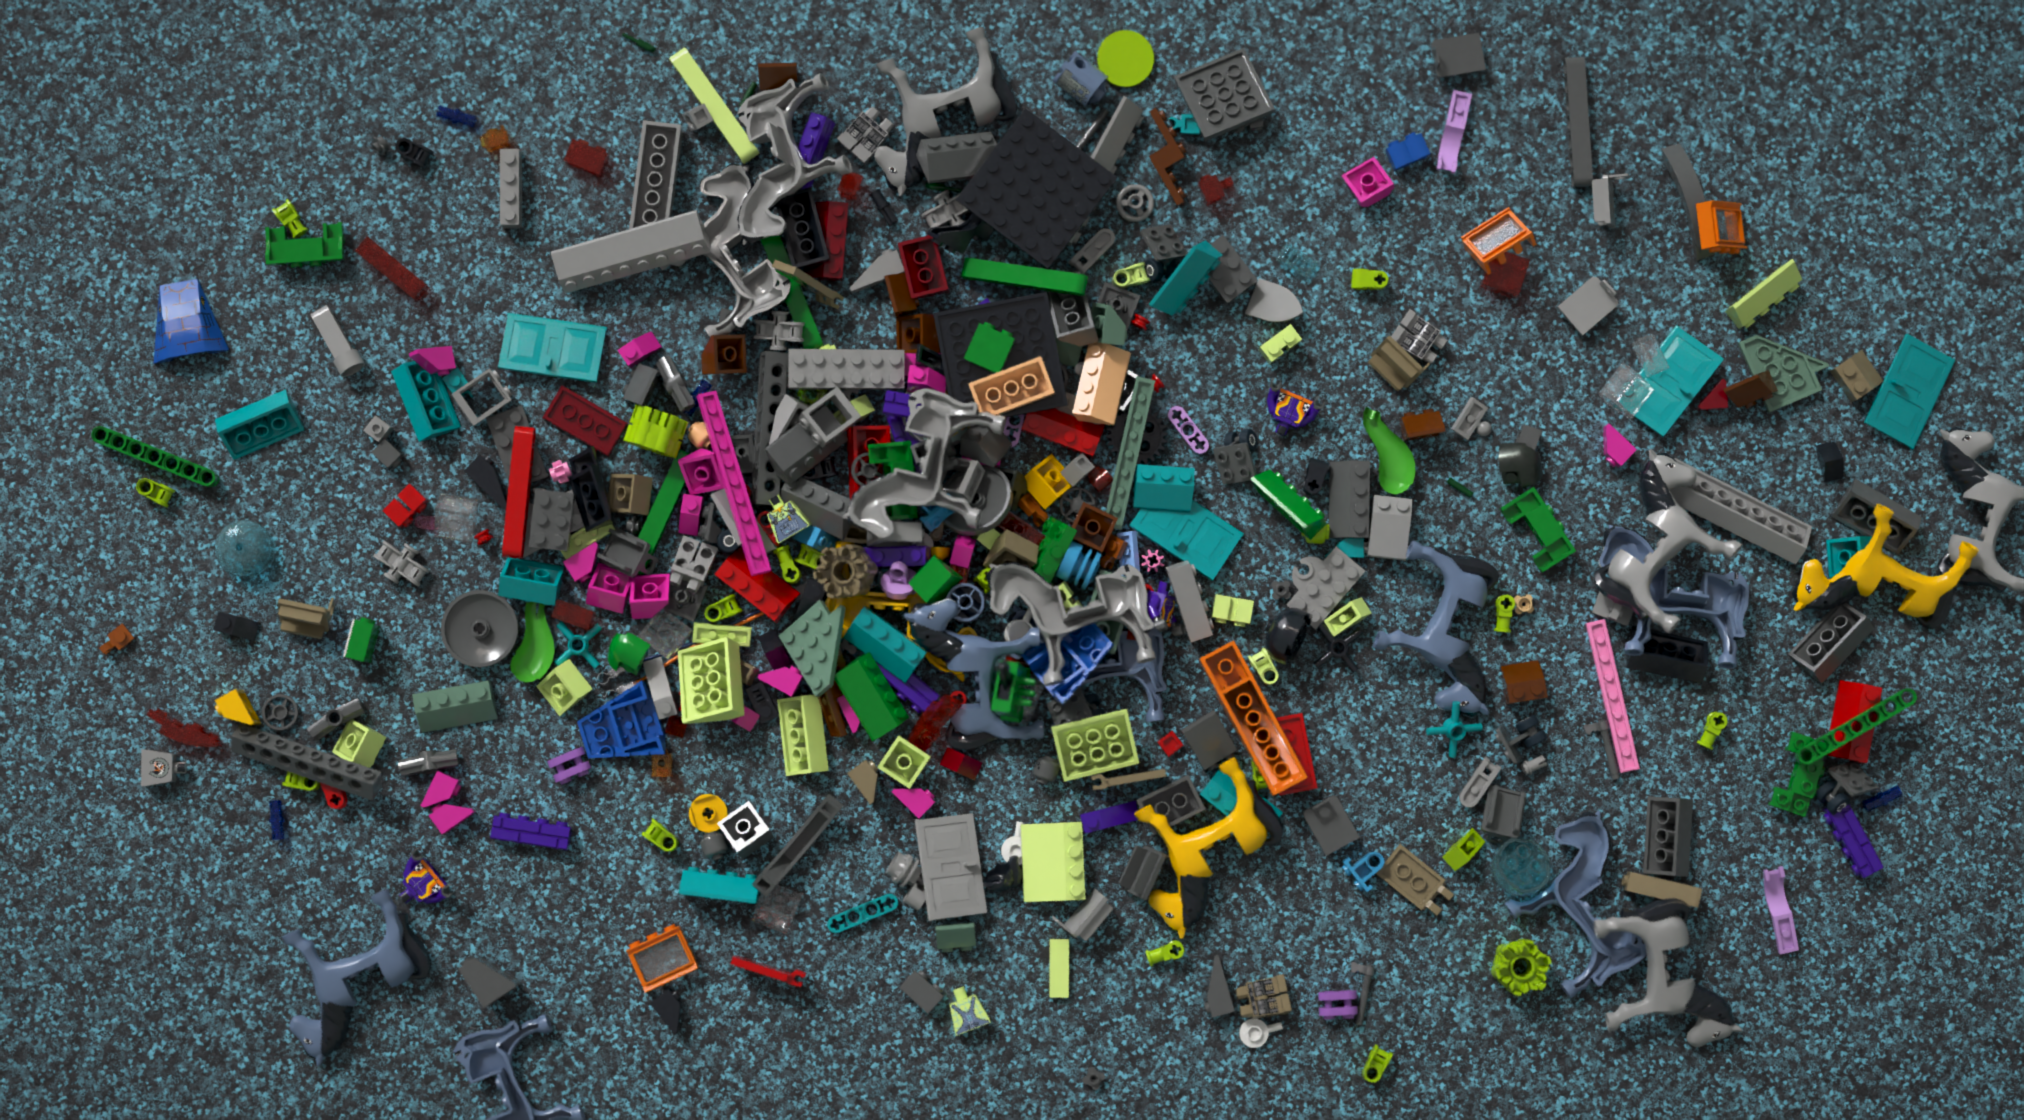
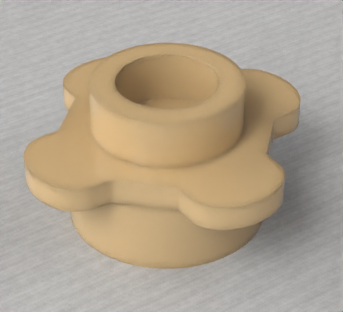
M1527 594L1523 597L1519 595L1514 597L1516 603L1515 612L1517 614L1533 612L1532 596Z

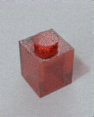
M855 172L843 175L837 188V192L840 194L839 197L848 201L851 199L856 200L864 177Z

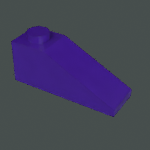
M1135 800L1080 814L1084 833L1138 820L1134 815L1138 808Z

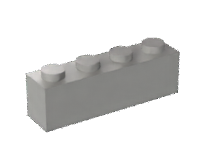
M500 149V225L502 228H522V152L519 149Z
M1186 560L1165 567L1190 642L1212 636L1211 630L1214 629L1211 618H1207L1206 611H1208L1206 601H1202L1200 594L1203 592L1200 583H1196L1194 578L1197 575L1194 564L1190 565Z

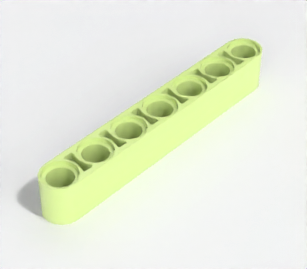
M684 47L669 58L698 101L701 104L705 103L713 118V122L743 164H746L760 154L755 145L749 142L747 134L687 49Z

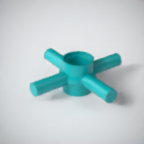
M561 621L557 628L569 640L568 650L554 661L555 664L559 666L572 655H582L596 669L600 663L588 651V641L600 632L602 627L597 623L585 635H574ZM576 640L583 642V647L579 651H576L573 646Z
M1459 701L1452 702L1451 718L1445 720L1442 727L1426 728L1427 735L1445 734L1450 739L1449 757L1452 758L1456 757L1457 741L1462 740L1466 732L1482 731L1483 729L1481 723L1464 725L1459 720Z

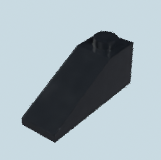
M479 455L464 472L506 511L507 498L497 470L492 466L494 462L487 455L485 457Z
M808 578L791 624L819 600L822 601L825 593L824 584L819 583L817 579Z

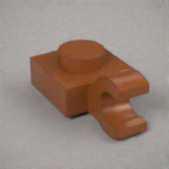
M1030 492L1019 500L1018 506L1028 517L1033 516V522L1036 526L1039 527L1049 518L1048 514L1040 508L1041 505Z
M1111 534L1103 550L1106 555L1100 559V566L1112 569L1115 559L1121 560L1128 542Z
M122 623L107 635L110 640L100 646L99 649L106 655L115 647L121 651L136 638Z

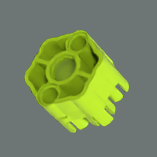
M636 404L629 422L631 424L628 425L623 441L636 447L676 459L682 443L679 440H683L689 422L674 415L668 417L669 414L665 412L660 414L661 411L656 409L652 412L651 407Z
M1522 938L1507 944H1501L1496 948L1491 974L1508 992L1521 996L1522 993L1525 994L1529 990H1542L1545 988V973L1549 969L1548 965H1551V959L1549 956L1541 953L1533 941ZM1518 958L1524 959L1527 963L1526 971L1520 975L1515 974L1513 971V964Z

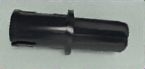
M880 189L873 191L869 196L877 206V212L882 214L889 226L894 225L898 219L890 207V202L887 203Z

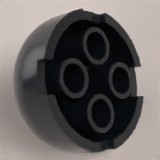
M1287 608L1282 610L1273 621H1269L1266 627L1268 632L1265 638V648L1273 660L1288 666L1289 662L1287 661L1295 658L1306 638V625H1311L1312 614L1299 608Z

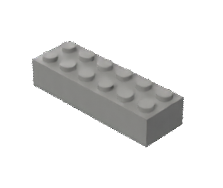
M643 120L629 229L672 217L683 128L679 124Z
M789 349L788 389L833 390L838 387L840 390H903L904 350Z

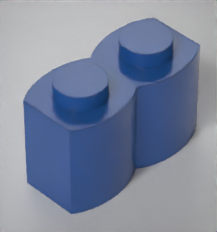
M1413 132L1405 136L1406 140L1399 142L1395 140L1388 144L1385 152L1394 171L1420 161L1431 154L1421 133L1416 135Z

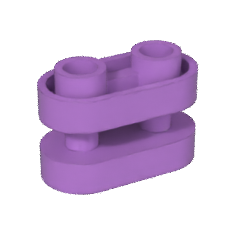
M583 747L547 761L550 769L553 767L557 769L558 773L553 775L556 783L560 782L562 785L572 781L570 777L578 774V777L589 773L588 769L591 768L589 761L583 762L581 756L586 754ZM574 760L576 766L565 770L563 763Z
M1357 990L1318 992V1000H1324L1325 1007H1319V1016H1323L1325 1020L1335 1019V1016L1343 1015V1019L1354 1018V1015L1358 1014V1006H1352L1351 999H1357ZM1332 1000H1344V1006H1332Z

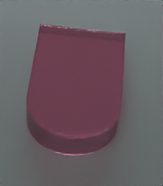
M419 515L415 518L414 524L419 529L436 531L438 517Z

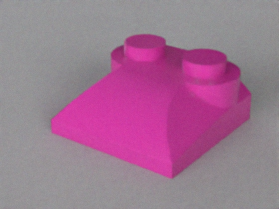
M1375 157L1341 175L1355 196L1357 203L1362 207L1373 205L1388 196L1395 188L1394 183Z

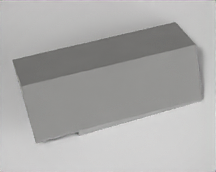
M725 489L712 493L711 497L737 545L742 547ZM756 520L766 554H769L776 548Z

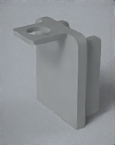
M1629 174L1603 175V179L1592 180L1594 221L1598 222L1599 226L1607 225L1610 229L1616 228L1612 180L1630 179Z
M1591 277L1557 308L1580 335L1583 336L1618 305V301L1614 297L1617 293L1606 280L1601 282L1597 277Z
M1094 888L1065 924L1054 916L1052 918L1075 938L1080 936L1086 941L1113 910V907L1107 903L1108 899Z

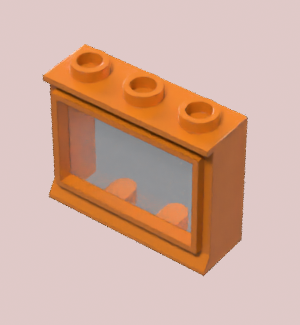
M1711 200L1696 204L1701 249L1709 250V253L1738 254L1741 249L1747 248V246H1744L1745 237L1740 209L1742 203Z
M1509 207L1461 237L1465 250L1488 275L1491 274L1488 265L1490 261L1496 258L1500 264H1504L1506 262L1504 253L1513 248L1516 254H1520L1523 250L1520 243L1525 239L1533 247L1537 245L1532 231L1517 218Z
M675 924L664 928L665 932L660 935L655 932L647 936V941L640 943L638 940L629 944L630 949L626 950L645 993L699 968L680 925L676 927Z

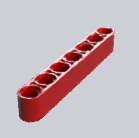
M515 426L502 546V557L523 559L536 436L535 427Z

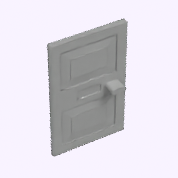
M973 813L922 820L915 819L928 920L933 921L987 913Z

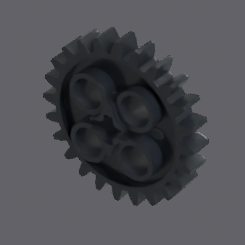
M1151 407L1149 408L1146 423H1150L1154 430L1151 433L1144 431L1142 442L1148 443L1150 449L1146 452L1139 451L1137 464L1143 461L1147 465V459L1154 462L1153 455L1160 457L1158 450L1164 451L1165 448L1161 444L1167 443V440L1163 439L1164 436L1168 435L1167 432H1163L1167 425L1160 424L1163 418H1156L1158 412L1151 414ZM1119 410L1121 415H1117L1115 425L1106 429L1111 432V434L1106 435L1107 439H1111L1107 446L1114 447L1110 452L1118 453L1116 459L1119 456L1120 440L1123 438L1124 422L1127 420L1129 410L1126 412Z

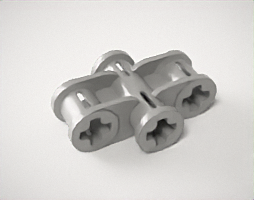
M946 190L934 197V200L938 201L939 205L921 215L922 218L926 219L930 228L943 227L948 223L950 226L960 225L965 222L961 216L970 213V211L956 201L959 194L950 198V192Z
M772 311L773 321L755 319L754 321L756 323L754 339H772L771 350H787L785 340L804 342L802 334L805 322H786L789 312Z
M384 540L378 553L373 555V557L390 567L388 572H385L383 575L396 584L399 583V578L402 575L419 587L424 575L429 573L427 568L412 560L419 552L406 543L403 550L399 551Z

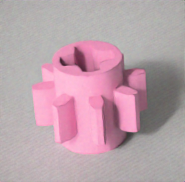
M561 460L553 462V468L549 469L553 481H559L560 484L569 482L568 477L572 475L568 463L562 464Z
M1148 550V556H1141L1145 559L1141 566L1146 565L1148 567L1147 572L1150 569L1158 572L1157 566H1164L1163 563H1160L1164 556L1159 557L1157 555L1158 550L1155 553H1151ZM1155 556V561H1157L1158 564H1153V566L1149 565L1150 561L1147 559Z

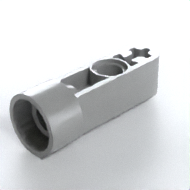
M325 305L311 313L310 315L335 358L333 363L341 377H347L360 371L365 366V363L358 350L352 348L330 307Z

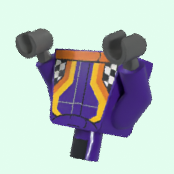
M1274 378L1271 379L1267 406L1268 412L1272 415V420L1279 422L1275 430L1279 435L1286 436L1289 427L1297 429L1312 422L1327 402L1325 400L1323 404L1318 403L1317 400L1320 396H1317L1314 401L1281 388V379L1278 385L1273 383Z
M1160 581L1157 592L1149 590L1147 594V614L1154 623V627L1159 631L1167 630L1169 627L1174 636L1186 634L1184 625H1177V620L1173 615L1176 598L1168 595L1171 584Z
M419 846L414 849L403 873L404 880L402 882L407 889L399 895L406 904L414 897L419 903L431 904L439 903L447 897L456 894V891L450 892L449 886L452 884H447L426 858H423L426 852L419 854Z

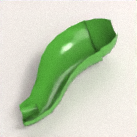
M1366 407L1363 414V425L1378 452L1380 485L1388 493H1403L1410 485H1413L1415 477L1413 454L1408 446L1382 422L1380 412Z
M526 602L524 639L516 650V654L510 664L514 676L519 681L525 683L533 682L536 679L540 680L548 672L554 658V640L546 621L545 605L539 603L536 616V604L538 603Z

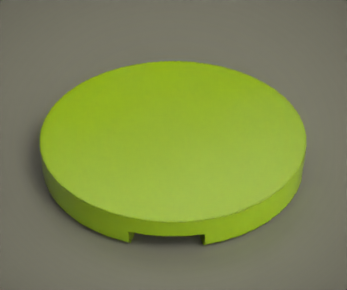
M1130 30L1114 32L1106 37L1099 47L1097 54L1098 69L1108 76L1107 81L1114 86H1137L1146 80L1152 71L1154 64L1153 49L1148 40L1137 32Z

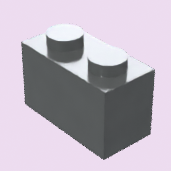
M915 969L899 988L925 1012L929 1013L944 997L942 994L943 989L936 983L932 985L927 980L929 976L922 970L918 972Z

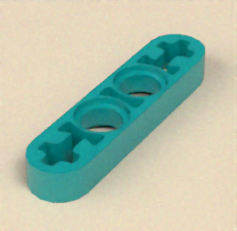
M885 894L832 916L827 922V927L832 933L842 932L893 911L898 906V898L894 894ZM887 897L895 900L892 908L889 905L884 906L883 909L885 911L881 912L880 905L877 903L878 900H881V904L887 901ZM869 904L876 905L877 913L875 915H869L866 912V907ZM852 911L859 914V920L855 923L851 922L848 918L849 913ZM845 914V920L849 926L845 927V923L839 925L840 929L838 930L835 927L832 928L833 919H836V921L843 920L841 915Z

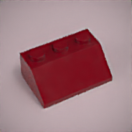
M929 235L898 243L911 299L932 297L949 292L939 247L936 243L932 242L933 237Z

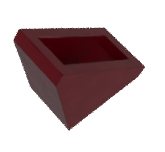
M1724 378L1719 380L1696 406V411L1725 410L1728 408V398L1723 390L1727 387Z
M947 747L940 765L975 780L982 762Z

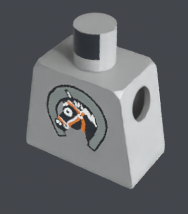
M141 749V786L175 782L177 774L187 773V762H177L176 754Z

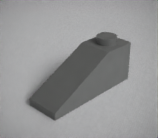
M1218 954L1213 956L1206 995L1207 1002L1204 1003L1206 1013L1211 1014L1212 1018L1235 1011Z

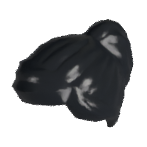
M1018 856L1009 857L1008 863L1002 865L996 863V866L986 874L983 886L991 892H1002L1009 888H1017L1021 884L1023 877L1022 869L1017 862Z

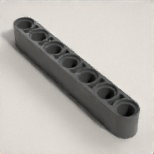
M1584 57L1564 58L1563 69L1572 187H1591L1593 171Z

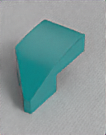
M1344 538L1336 544L1350 558H1364V538Z

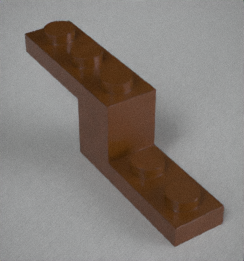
M1154 108L1149 112L1168 145L1150 155L1149 158L1176 205L1182 206L1187 203L1185 197H1187L1182 187L1178 188L1175 183L1177 181L1175 174L1172 171L1169 172L1168 169L1187 158L1185 155L1187 150L1182 142L1179 143L1176 136L1178 135L1173 126L1169 127L1166 122L1168 117L1164 110Z
M840 647L835 673L846 666V661L842 656ZM835 680L833 686L818 697L830 735L832 737H843L847 735L846 724L841 717L840 706L836 698L844 694Z

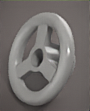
M1132 184L1124 187L1119 192L1116 199V207L1124 219L1131 222H1139L1145 220L1152 213L1154 198L1146 187ZM1139 190L1138 194L1130 195L1128 200H1122L1127 192ZM1144 194L1148 198V208L1145 212L1141 208ZM1138 200L1139 204L1133 205L1132 201ZM1122 206H1129L1135 209L1138 216L1128 215Z

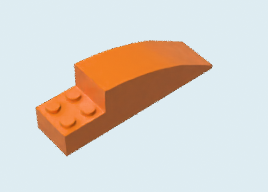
M1234 640L1201 657L1199 662L1217 693V699L1272 795L1274 796L1308 778Z

